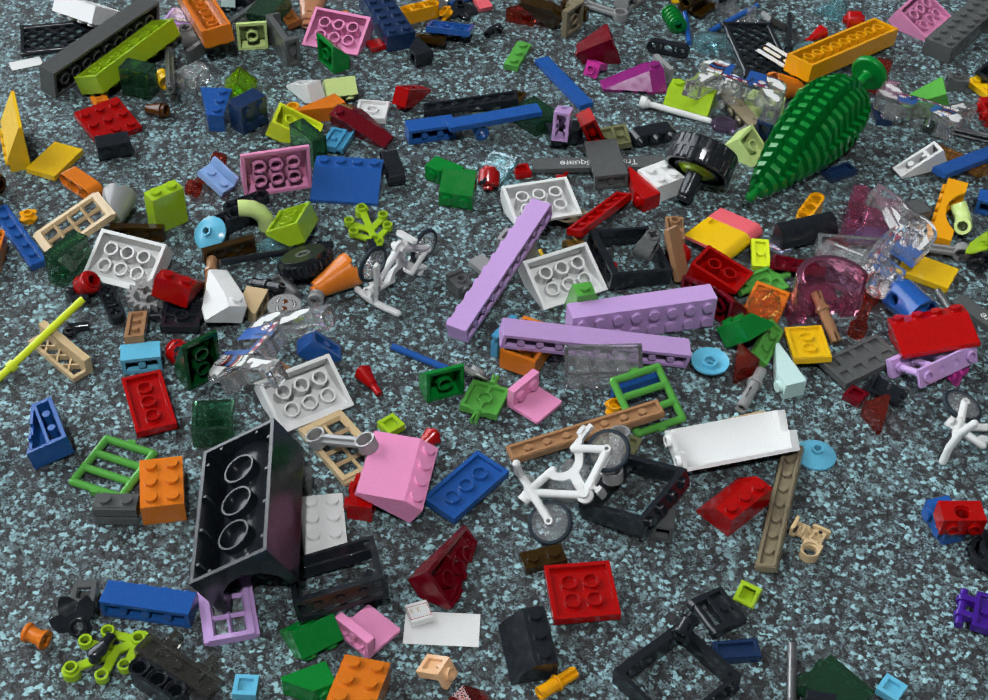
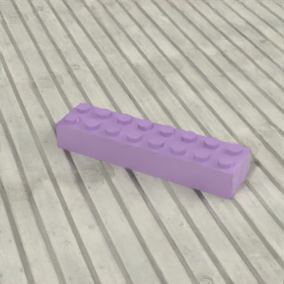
M711 284L567 303L565 325L652 335L713 326L718 298Z

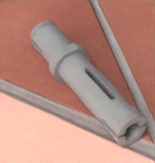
M756 367L753 375L748 378L747 386L736 405L738 412L746 413L756 392L761 389L762 381L766 375L765 368Z

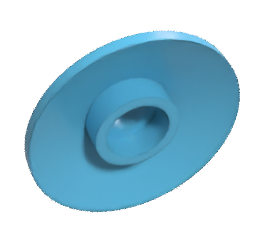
M215 216L204 218L195 229L194 239L197 246L204 248L224 242L227 233L226 225L223 220Z
M712 347L697 349L691 357L692 366L700 373L706 375L722 374L729 368L730 364L728 356L723 351Z
M806 440L799 444L804 446L801 465L813 471H825L834 466L836 453L827 443L819 440Z

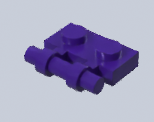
M960 589L955 602L957 609L953 612L954 626L962 628L964 622L970 623L969 630L988 636V594L977 591L975 597L969 595L967 589ZM966 607H972L973 611H967Z

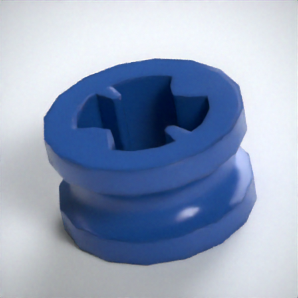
M486 127L473 129V135L477 140L482 141L488 137L489 131Z

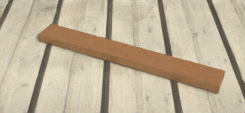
M656 399L505 446L511 463L514 460L524 462L569 448L579 437L576 433L582 425L587 426L590 423L594 426V429L586 437L585 443L600 430L611 429L616 425H624L630 429L665 418V412ZM610 433L600 435L596 439L610 435Z

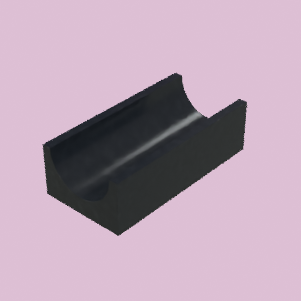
M275 418L203 452L189 585L222 614L230 611L232 582L241 576L264 573L281 577L291 584L299 581L304 448Z

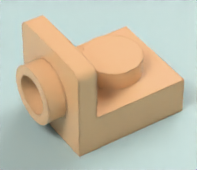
M427 654L416 670L419 678L438 680L441 687L448 690L455 680L458 671L450 657Z

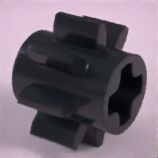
M982 251L970 254L968 258L969 267L972 270H976L977 273L988 269L987 252L983 253Z

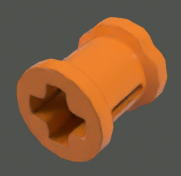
M29 622L23 627L20 640L24 643L30 642L36 645L39 650H45L49 646L53 634L52 631L42 630L36 627V624Z

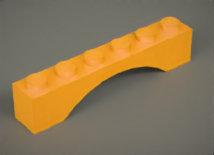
M948 178L947 184L942 185L926 235L929 243L950 246L954 230L950 226L946 214L951 211L950 206L963 202L968 187L967 182Z

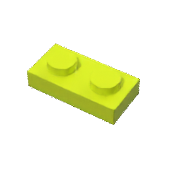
M751 238V270L770 267L769 240Z

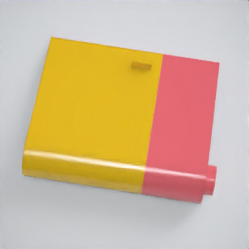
M719 208L685 233V239L705 248L710 245L733 259L750 245L751 238H760L763 234V229L752 220Z

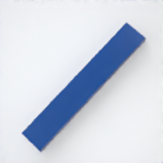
M548 56L535 59L534 64L579 110L593 107V101Z
M537 103L448 118L446 119V125L449 131L453 133L541 117L542 110Z
M988 146L933 166L931 172L942 179H946L988 163Z
M8 205L0 206V228L5 231V235L29 269L34 271L49 265L46 257Z

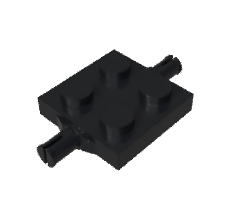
M165 301L161 312H149V320H160L161 332L199 333L200 324L204 320L201 310L203 302H191L187 308Z

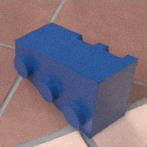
M200 87L209 131L225 132L230 118L228 100L233 98L232 89L225 87Z
M51 396L32 404L29 422L31 430L30 434H28L29 449H27L26 454L36 470L75 451Z

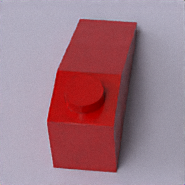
M396 85L392 104L397 105V108L401 110L413 108L431 92V89L420 85Z
M628 167L629 193L632 194V204L642 213L659 207L661 193L633 168Z

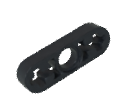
M651 38L646 46L647 50L651 53L680 59L687 58L690 53V47L687 44L660 38ZM668 45L672 50L667 51L664 46Z
M258 190L227 201L223 204V211L238 205L237 200L241 199L254 200L267 205L270 202L269 192Z
M110 284L101 285L97 292L109 323L113 325L122 324L126 319L125 312L114 286ZM109 303H116L115 305H112V306H108V305H107V304H109Z

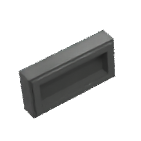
M765 11L760 13L761 17L782 31L785 30L786 25Z

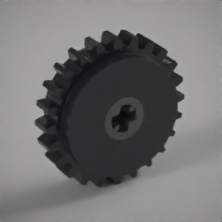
M318 243L307 244L285 253L276 267L278 273L283 278L287 277L290 280L306 279L320 274L328 267L332 260H334V254L331 247Z

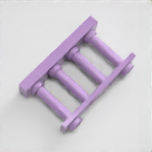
M977 346L902 359L897 354L886 359L887 376L894 379L907 373L916 376L918 387L923 388L978 362Z

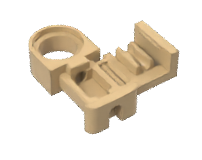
M797 515L788 535L800 537L801 541H803L799 551L800 559L805 563H815L822 553V544L825 538L829 540L831 531L818 524H813L811 529V526L799 522L800 516ZM810 549L814 551L815 555H807L804 550Z

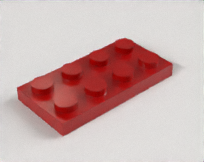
M161 369L121 378L137 438L178 429Z

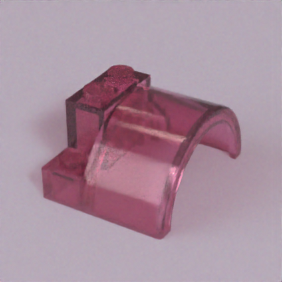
M854 184L839 239L881 248L883 246L881 243L887 239L889 241L896 235V232H892L885 219L887 218L886 209L891 208L901 216L904 200L870 192L871 188L865 185Z
M819 255L803 261L797 268L790 301L786 303L784 317L789 325L806 323L808 317L819 316L815 312L816 307L810 296L815 291L818 293V290L822 291L826 304L830 306L829 311L831 314L838 313L840 318L858 316L869 274L859 264L840 256ZM835 289L845 294L838 298Z

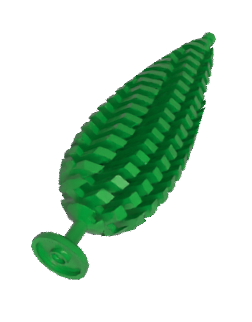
M867 55L860 56L852 64L851 77L841 73L824 75L808 82L800 89V92L796 93L784 109L783 114L778 118L760 154V161L758 160L757 168L755 167L751 176L749 192L745 195L747 202L752 203L757 196L763 198L773 195L793 185L794 182L801 181L803 178L806 179L809 175L812 176L815 172L817 173L838 159L854 145V142L859 139L860 133L863 132L871 113V101L868 90L880 89L887 81V71L878 59Z

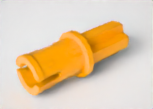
M572 666L558 675L552 674L550 679L534 688L537 697L540 700H545L552 694L563 691L564 686L579 677L577 669Z

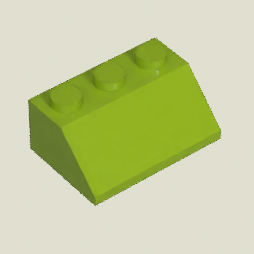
M673 78L668 86L663 105L709 117L716 105L718 89Z
M311 202L279 210L265 231L266 236L289 247L305 244L318 221Z

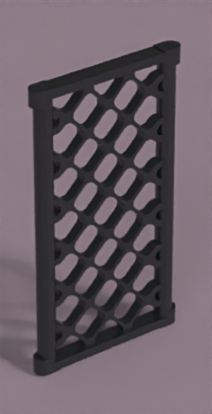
M77 20L20 25L21 57H28L30 55L58 53L69 46L68 44L81 38L95 27L89 26L84 28L83 26H88L87 23L82 24L77 22Z
M721 22V28L726 33L743 72L744 79L747 78L750 70L767 75L769 72H774L771 69H775L778 73L791 76L788 72L784 71V68L778 67V64L773 62L774 64L767 62L771 60L754 50L762 47L760 45L767 44L766 41L783 51L773 30L772 23Z

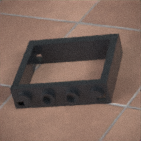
M648 226L589 230L587 244L609 289L670 284L673 268L668 262L667 256L664 255L660 244L659 249L651 260L656 269L618 272L605 247L636 244L649 229Z
M630 454L627 463L623 466V482L631 473L665 481L668 484L641 515L603 505L620 485L608 486L603 483L601 476L597 487L599 485L603 487L607 492V496L601 500L594 492V499L591 503L582 504L578 502L581 518L647 538L690 486L687 468Z
M373 535L300 556L299 581L290 583L292 602L299 623L389 596ZM373 559L375 575L302 596L301 579Z
M678 623L617 666L613 673L612 683L629 700H652L631 679L681 644L723 682L721 686L703 700H724L728 696L733 697L740 689L739 684L742 676L694 632L691 634L692 639L689 643L681 642L673 637L671 631L674 627H677Z

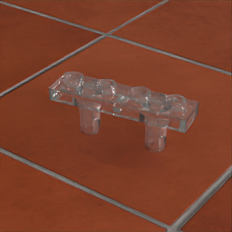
M727 0V2L715 4V9L729 18L743 11L736 6V0ZM755 5L748 6L746 16L735 21L761 22L755 18L757 7Z

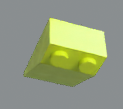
M280 102L271 118L265 135L283 143L316 146L324 124Z

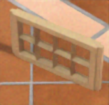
M98 191L96 193L93 192L36 231L33 237L51 261L53 259L56 260L114 220L117 214ZM95 203L97 207L87 213L85 208ZM101 211L104 216L94 222L92 217ZM82 212L84 216L74 222L72 217ZM68 220L71 225L61 231L59 226ZM88 220L91 225L81 231L78 226ZM55 229L58 234L48 240L45 235ZM75 229L78 234L68 240L65 235ZM62 238L65 243L55 249L52 244Z
M340 409L298 429V432L305 441L307 432L315 427H322L328 434L335 435L351 432L353 436L357 437L362 433ZM339 421L346 427L335 433H332L328 428ZM336 447L328 452H325L323 449L313 450L343 486H349L350 481H354L356 473L361 474L363 466L356 461L357 458L363 456L360 452L351 455L346 449L348 447ZM343 450L348 458L334 463L329 456ZM352 461L358 469L344 474L339 467Z

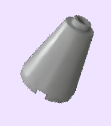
M110 183L103 188L102 197L117 214L114 220L102 227L103 229L110 230L111 223H123L136 205L137 194L127 185L122 184L121 187L116 186L117 183Z

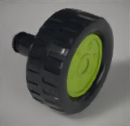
M690 131L677 132L673 136L665 155L666 162L685 176L678 191V196H676V200L684 205L692 203L691 200L694 198L700 182L712 186L727 185L738 163L737 155L729 147L711 137Z

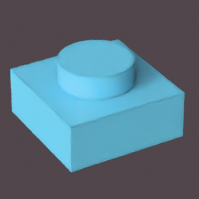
M886 673L876 687L874 694L884 700H900L906 692L908 685Z
M235 674L232 699L257 700L260 676Z

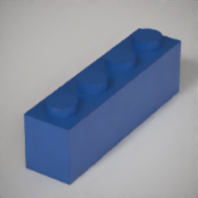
M108 580L99 600L102 616L190 629L199 608L196 592Z

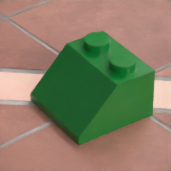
M318 33V61L333 74L349 69V55L334 42Z
M443 166L439 188V205L472 210L477 194V171Z
M740 313L733 318L728 317L721 321L722 325L716 329L725 347L728 348L748 342L775 325L772 321L753 313L747 315Z
M463 363L419 373V389L426 403L464 394Z
M333 613L301 623L297 621L279 630L281 637L295 658L304 661L314 659L318 656L317 652L323 649L328 651L337 647V642L344 639Z

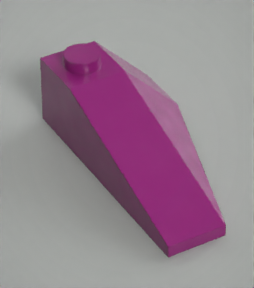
M659 61L645 62L599 81L604 92L623 93L626 90L632 91L633 94H638V91L647 92V95L667 93L664 69Z

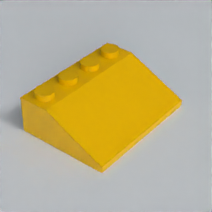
M11 91L0 121V140L5 165L10 167L11 172L26 170V167L30 165V159L15 92Z

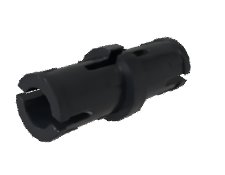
M252 278L249 285H255L251 287L268 289V292L283 294L286 287H281L285 286L283 282H275L268 278L264 280Z

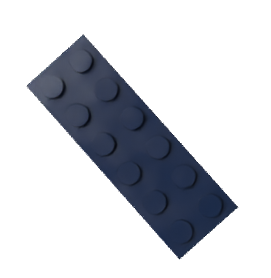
M359 0L360 11L364 16L371 17L374 24L373 31L386 45L387 52L408 49L415 39V30L394 0Z

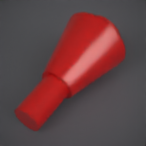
M819 25L808 38L804 39V44L807 45L812 41L826 38L828 36L827 28Z
M362 365L358 367L354 375L355 379L371 389L376 397L381 396L383 391L377 385L371 366Z
M427 427L420 439L433 446L441 443V435L435 428Z

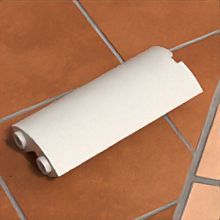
M773 410L664 430L665 435L663 436L664 445L669 448L674 465L687 468L688 472L800 450L797 430H788L785 410Z

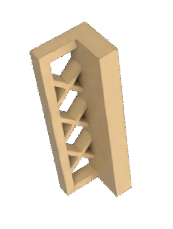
M45 320L38 323L40 334L50 325ZM55 330L45 340L47 342L46 345H40L35 349L36 352L73 383L93 372L91 357L58 330ZM39 335L28 340V345ZM49 350H57L58 353H57V354H48V351H49ZM60 360H69V364H60L59 362ZM71 369H80V370H81L80 372L76 373L75 375H73V374L71 373Z

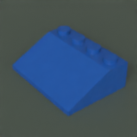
M317 155L314 164L310 202L348 205L364 203L367 206H378L384 179V160Z

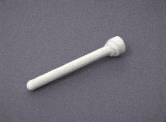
M641 96L638 108L641 109L653 108L699 122L712 123V119L709 117L651 102L645 96Z

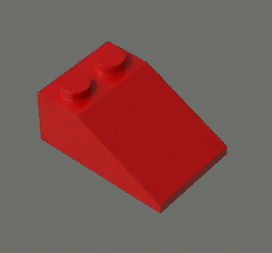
M708 245L691 262L686 275L711 284V286L721 289L726 293L736 294L753 276L754 272Z
M161 269L155 276L151 296L187 308L202 290L205 282L172 270Z

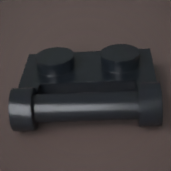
M721 586L701 594L687 603L688 609L694 612L708 629V634L712 640H717L723 634L746 624L747 618ZM706 605L720 624L716 626L701 606Z

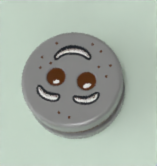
M291 294L277 295L271 298L267 304L268 315L280 312L278 316L270 320L271 323L278 320L281 321V318L302 310L301 300ZM303 314L282 324L279 321L276 326L282 328L292 327L302 320Z

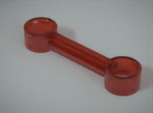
M217 151L213 152L210 162L216 156L226 165L227 155ZM199 177L195 180L189 179L185 185V195L198 198L205 182Z
M873 287L863 289L860 298L862 305L856 320L850 322L847 330V335L854 340L865 338L868 330L866 323L872 307L878 305L881 297L878 289ZM869 290L876 292L878 296L871 295Z

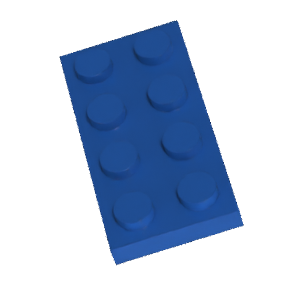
M476 451L427 493L424 504L455 524L509 476V470L481 452Z

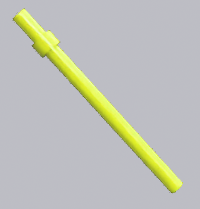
M80 296L13 360L10 359L5 364V368L0 371V382L11 372L14 373L19 368L18 365L86 301Z

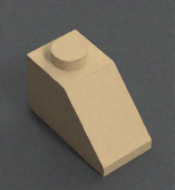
M247 286L243 292L247 305L245 316L253 325L263 317L267 309L269 292L268 289Z

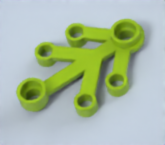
M359 203L355 207V216L362 219L364 225L355 222L351 216L345 217L344 226L349 228L348 236L365 242L366 239L373 238L377 246H383V238L388 232L393 230V223L387 221L388 212L384 210L379 211L378 218L371 223L369 208L366 204ZM382 224V230L378 234H376L375 231ZM359 230L368 233V235L359 233Z
M111 624L104 625L100 630L102 638L106 635L105 632L111 631L110 633L116 636V640L123 643L112 645L108 652L102 656L101 662L105 661L102 668L94 673L96 683L104 685L109 682L110 673L120 654L127 651L126 657L118 661L117 667L120 674H129L128 666L131 660L136 658L138 653L145 652L151 644V637L148 632L138 630L129 634L116 631ZM83 634L78 638V644L82 650H89L99 642L93 640L90 634ZM88 658L79 662L67 661L61 669L63 679L68 683L76 682L81 678L83 670L97 664L89 663Z

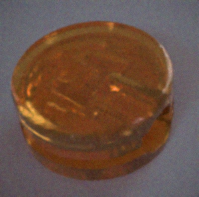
M766 287L758 288L752 291L747 298L748 314L753 313L767 320L772 318L774 321L780 316L782 310L781 298L775 290Z

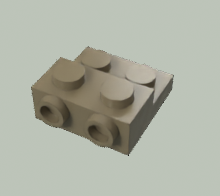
M569 0L566 2L565 9L562 11L561 37L567 38L582 27L584 0Z

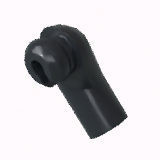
M73 287L65 289V297L72 303L80 296L86 301L85 303L91 302L89 294H77Z

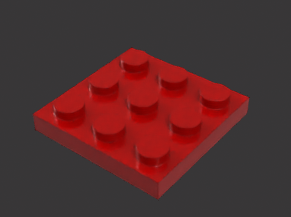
M118 97L74 112V118L94 143L95 136L127 131L130 136L142 131L141 124Z
M609 560L544 565L543 572L553 625L621 620V610Z

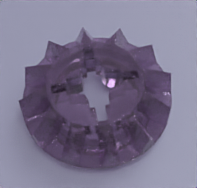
M718 116L711 121L712 129L717 130V133L722 132L723 134L735 131L737 125L735 120L727 116Z

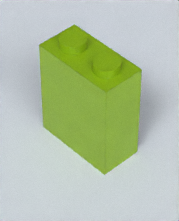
M176 180L168 181L165 184L143 192L148 224H164L165 231H168L188 222L184 188Z

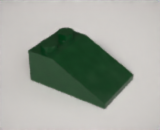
M215 329L181 345L174 363L176 378L188 391L223 375L222 371L217 376L215 374L209 375L213 363L220 357L218 336Z

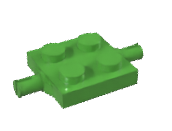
M769 266L753 271V276L744 284V288L740 289L737 293L740 297L750 294L756 281L789 292L790 286L784 280L791 278V273L786 271L778 274L769 269Z
M493 374L489 382L472 380L459 405V411L472 414L469 419L471 424L474 422V425H476L480 417L497 421L507 401L508 388L497 384L500 380L499 375Z

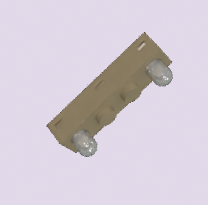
M730 87L719 93L721 100L715 104L717 111L726 108L729 115L735 117L739 126L742 125L738 131L752 124L756 129L758 117Z

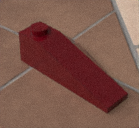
M337 104L329 114L332 127L347 129L348 132L355 131V138L385 150L393 140V136L361 108L351 104Z
M686 274L682 275L681 288L707 284ZM712 286L718 298L714 317L716 321L722 325L721 321L728 317L733 318L740 313L746 315L747 308L725 291Z
M466 525L453 534L408 578V582L419 598L447 610L451 609L462 595L463 589L461 586L463 580L467 579L468 563L472 562L478 543Z

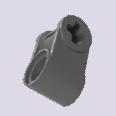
M181 24L179 26L180 41L183 50H186L196 43L198 38L190 24Z
M648 229L636 243L632 255L650 262L659 249L660 231Z

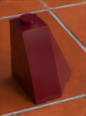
M608 24L603 25L576 44L577 51H575L577 60L580 59L583 65L587 63V60H598L606 64L621 63Z

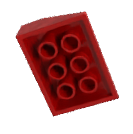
M953 304L948 308H932L930 311L925 312L914 311L909 315L897 314L892 316V318H887L889 340L902 359L981 346L970 315L965 307L960 304Z

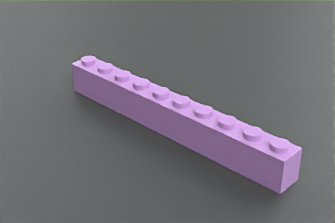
M532 198L525 205L522 214L516 218L515 224L508 230L507 236L500 242L496 252L491 255L488 264L482 268L481 274L474 280L470 290L465 293L462 302L456 306L453 315L447 319L446 328L449 337L469 343L552 218V206L550 203Z
M502 318L499 327L500 348L651 365L660 363L661 366L686 368L692 357L688 338L512 318Z

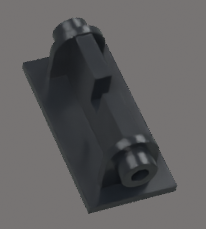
M873 374L870 378L872 384L864 386L870 390L869 393L876 397L881 396L885 398L886 402L892 406L897 407L906 403L903 401L908 396L906 390L892 383L890 389L887 388L890 381L879 374Z

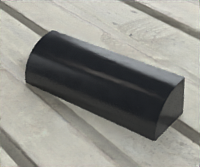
M831 211L775 223L771 241L781 250L827 240V237L838 234L837 219Z

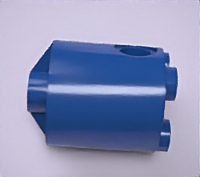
M908 279L900 282L898 280L894 281L886 297L882 300V304L893 315H909L914 311L925 312L938 307L936 301L912 280Z

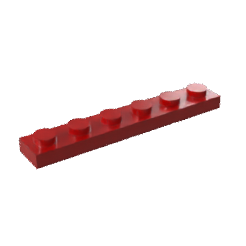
M616 191L566 229L567 235L583 238L589 233V230H593L631 201L632 194Z

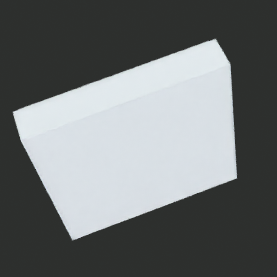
M358 100V108L363 109L377 123L386 124L390 101Z

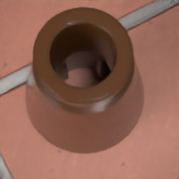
M164 102L146 104L145 113L165 118L169 116L170 107Z

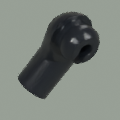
M496 23L488 27L484 32V36L489 38L495 31L501 33L504 27L501 23Z
M89 321L69 323L64 327L62 333L66 338H73L81 331H89Z
M107 633L101 641L88 650L87 657L89 663L98 664L101 662L102 656L108 652L116 641V636L113 633Z

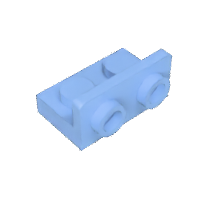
M216 156L212 158L210 164L198 170L197 176L220 197L235 189L239 177Z

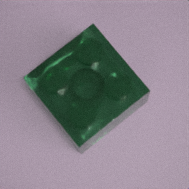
M127 58L118 67L123 95L151 101L160 91L156 64Z
M234 399L192 401L191 433L194 448L214 447L236 436Z

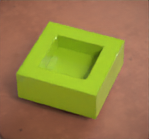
M391 413L377 421V428L381 432L399 434L405 430V423L394 413Z

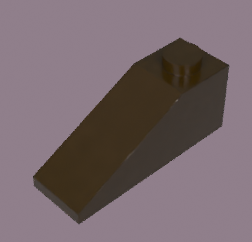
M519 0L518 5L552 30L562 21V11L564 9L554 2L547 0Z

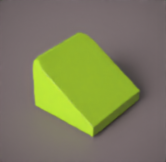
M741 580L732 600L754 609L763 593V589Z

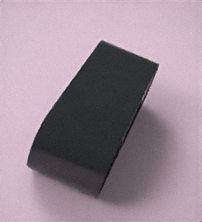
M660 122L634 127L629 131V136L637 148L669 143L677 132L669 122Z
M397 150L381 151L380 159L384 160V175L388 186L405 184V172Z
M238 205L215 215V217L220 218L225 223L227 229L226 236L257 222L251 217H239Z
M137 657L129 663L128 669L132 685L152 699L189 700L185 683L144 657Z

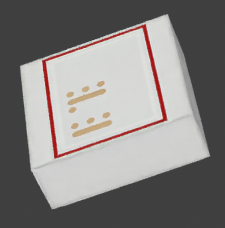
M427 600L405 605V612L411 628L433 622V615Z

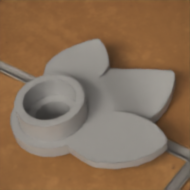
M455 359L454 362H455L456 364H461L460 362H458V361ZM464 365V373L476 380L482 378L488 381V378L484 377L485 371L475 365H472L471 369Z

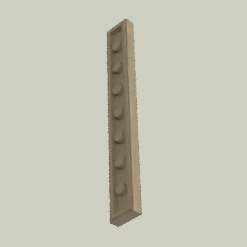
M800 446L799 451L781 454L756 558V572L778 573L803 460L804 446Z

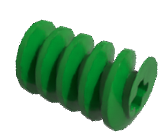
M673 4L665 6L661 16L669 30L673 34L684 32L687 28V22L679 9Z

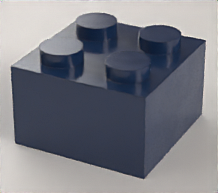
M251 88L228 100L231 128L240 134L246 135L268 123L266 95L258 90Z

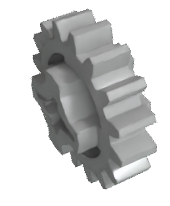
M143 279L142 283L135 281L136 285L130 284V289L126 290V303H128L129 308H133V312L148 310L149 314L152 310L158 312V307L164 308V300L151 296L154 284L153 279H150L149 282Z

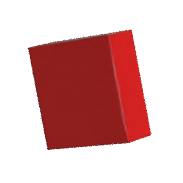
M380 38L366 41V46L372 53L386 50V45Z
M528 163L512 165L515 179L532 178V172Z

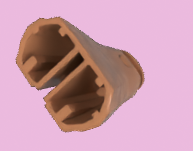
M299 0L302 28H308L315 7L324 8L328 0Z

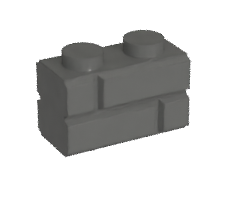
M96 493L92 505L95 524L140 525V494Z

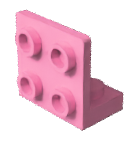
M535 369L529 371L508 388L507 406L537 425L562 405L560 399L539 387V372Z
M369 604L353 617H348L343 612L335 616L344 638L343 640L368 659L373 657L400 633V628Z

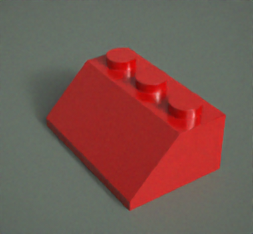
M757 476L737 478L698 508L696 513L729 537L769 505L773 487Z

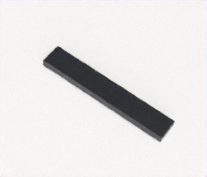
M517 90L424 103V117L519 104Z

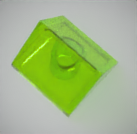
M239 66L226 78L224 87L232 89L234 98L251 88L256 89L257 79Z

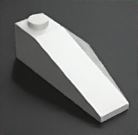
M209 269L201 309L205 323H242L247 309L243 293L227 270Z

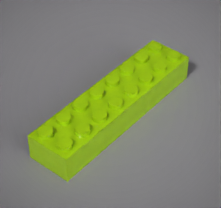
M173 18L150 21L75 76L74 80L81 94L92 96L99 93H108V89L117 86L120 80L129 76V73L138 70L140 65L147 63L148 59L156 56L158 51L164 50L167 47L166 45L175 42L180 33Z

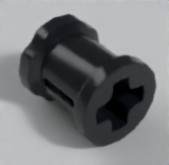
M681 612L680 621L677 627L672 629L671 634L677 640L689 643L692 639L691 634L694 628L700 623L699 618L693 613Z

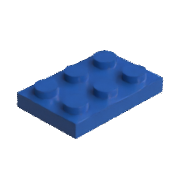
M431 20L426 26V32H429L430 35L444 34L446 37H453L455 35L462 39H467L474 31L473 24Z

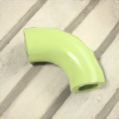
M237 200L239 217L255 219L258 229L265 233L274 219L272 212L264 204L257 201Z
M963 201L950 206L954 219V230L960 235L968 234L973 228L967 202Z

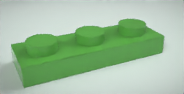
M517 41L504 62L503 69L518 72L531 51L532 44Z
M772 318L769 321H772L775 326L759 335L749 354L760 367L768 365L774 353L775 344L779 343L784 332Z

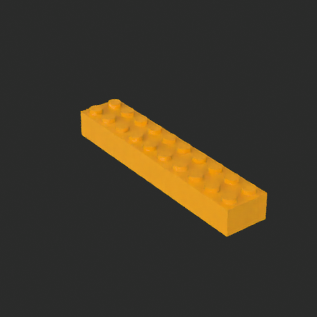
M872 18L787 53L784 71L788 72L791 76L800 78L803 82H810L853 63L860 56H870L894 45L898 28L877 18Z

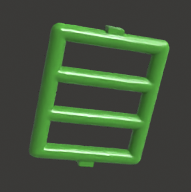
M660 363L640 369L634 367L627 373L609 379V383L622 410L630 408L627 403L628 400L664 389L669 399L659 403L663 409L672 406L677 415L676 417L640 429L639 426L633 427L631 430L634 436L642 437L654 432L661 433L667 430V428L684 423L687 420ZM653 372L657 373L660 380L658 383L624 394L619 386V383Z
M104 435L75 471L68 483L71 486L89 491L92 496H95L96 493H130L140 480L139 462L103 451L108 444L145 455L146 458L144 460L155 459L158 452L154 449L138 445L136 441L131 439L125 441L113 436ZM99 458L136 471L130 478L93 466L92 464ZM87 472L124 484V487L120 492H116L80 479Z

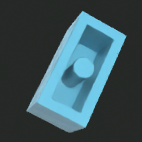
M160 341L120 345V361L123 375L145 373L159 369L163 371Z

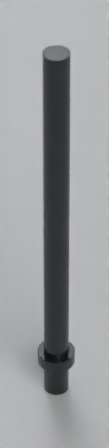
M791 12L787 13L785 53L793 51V14Z
M321 240L317 242L327 247H334L333 241L323 242ZM300 246L219 259V265L222 267L280 257Z

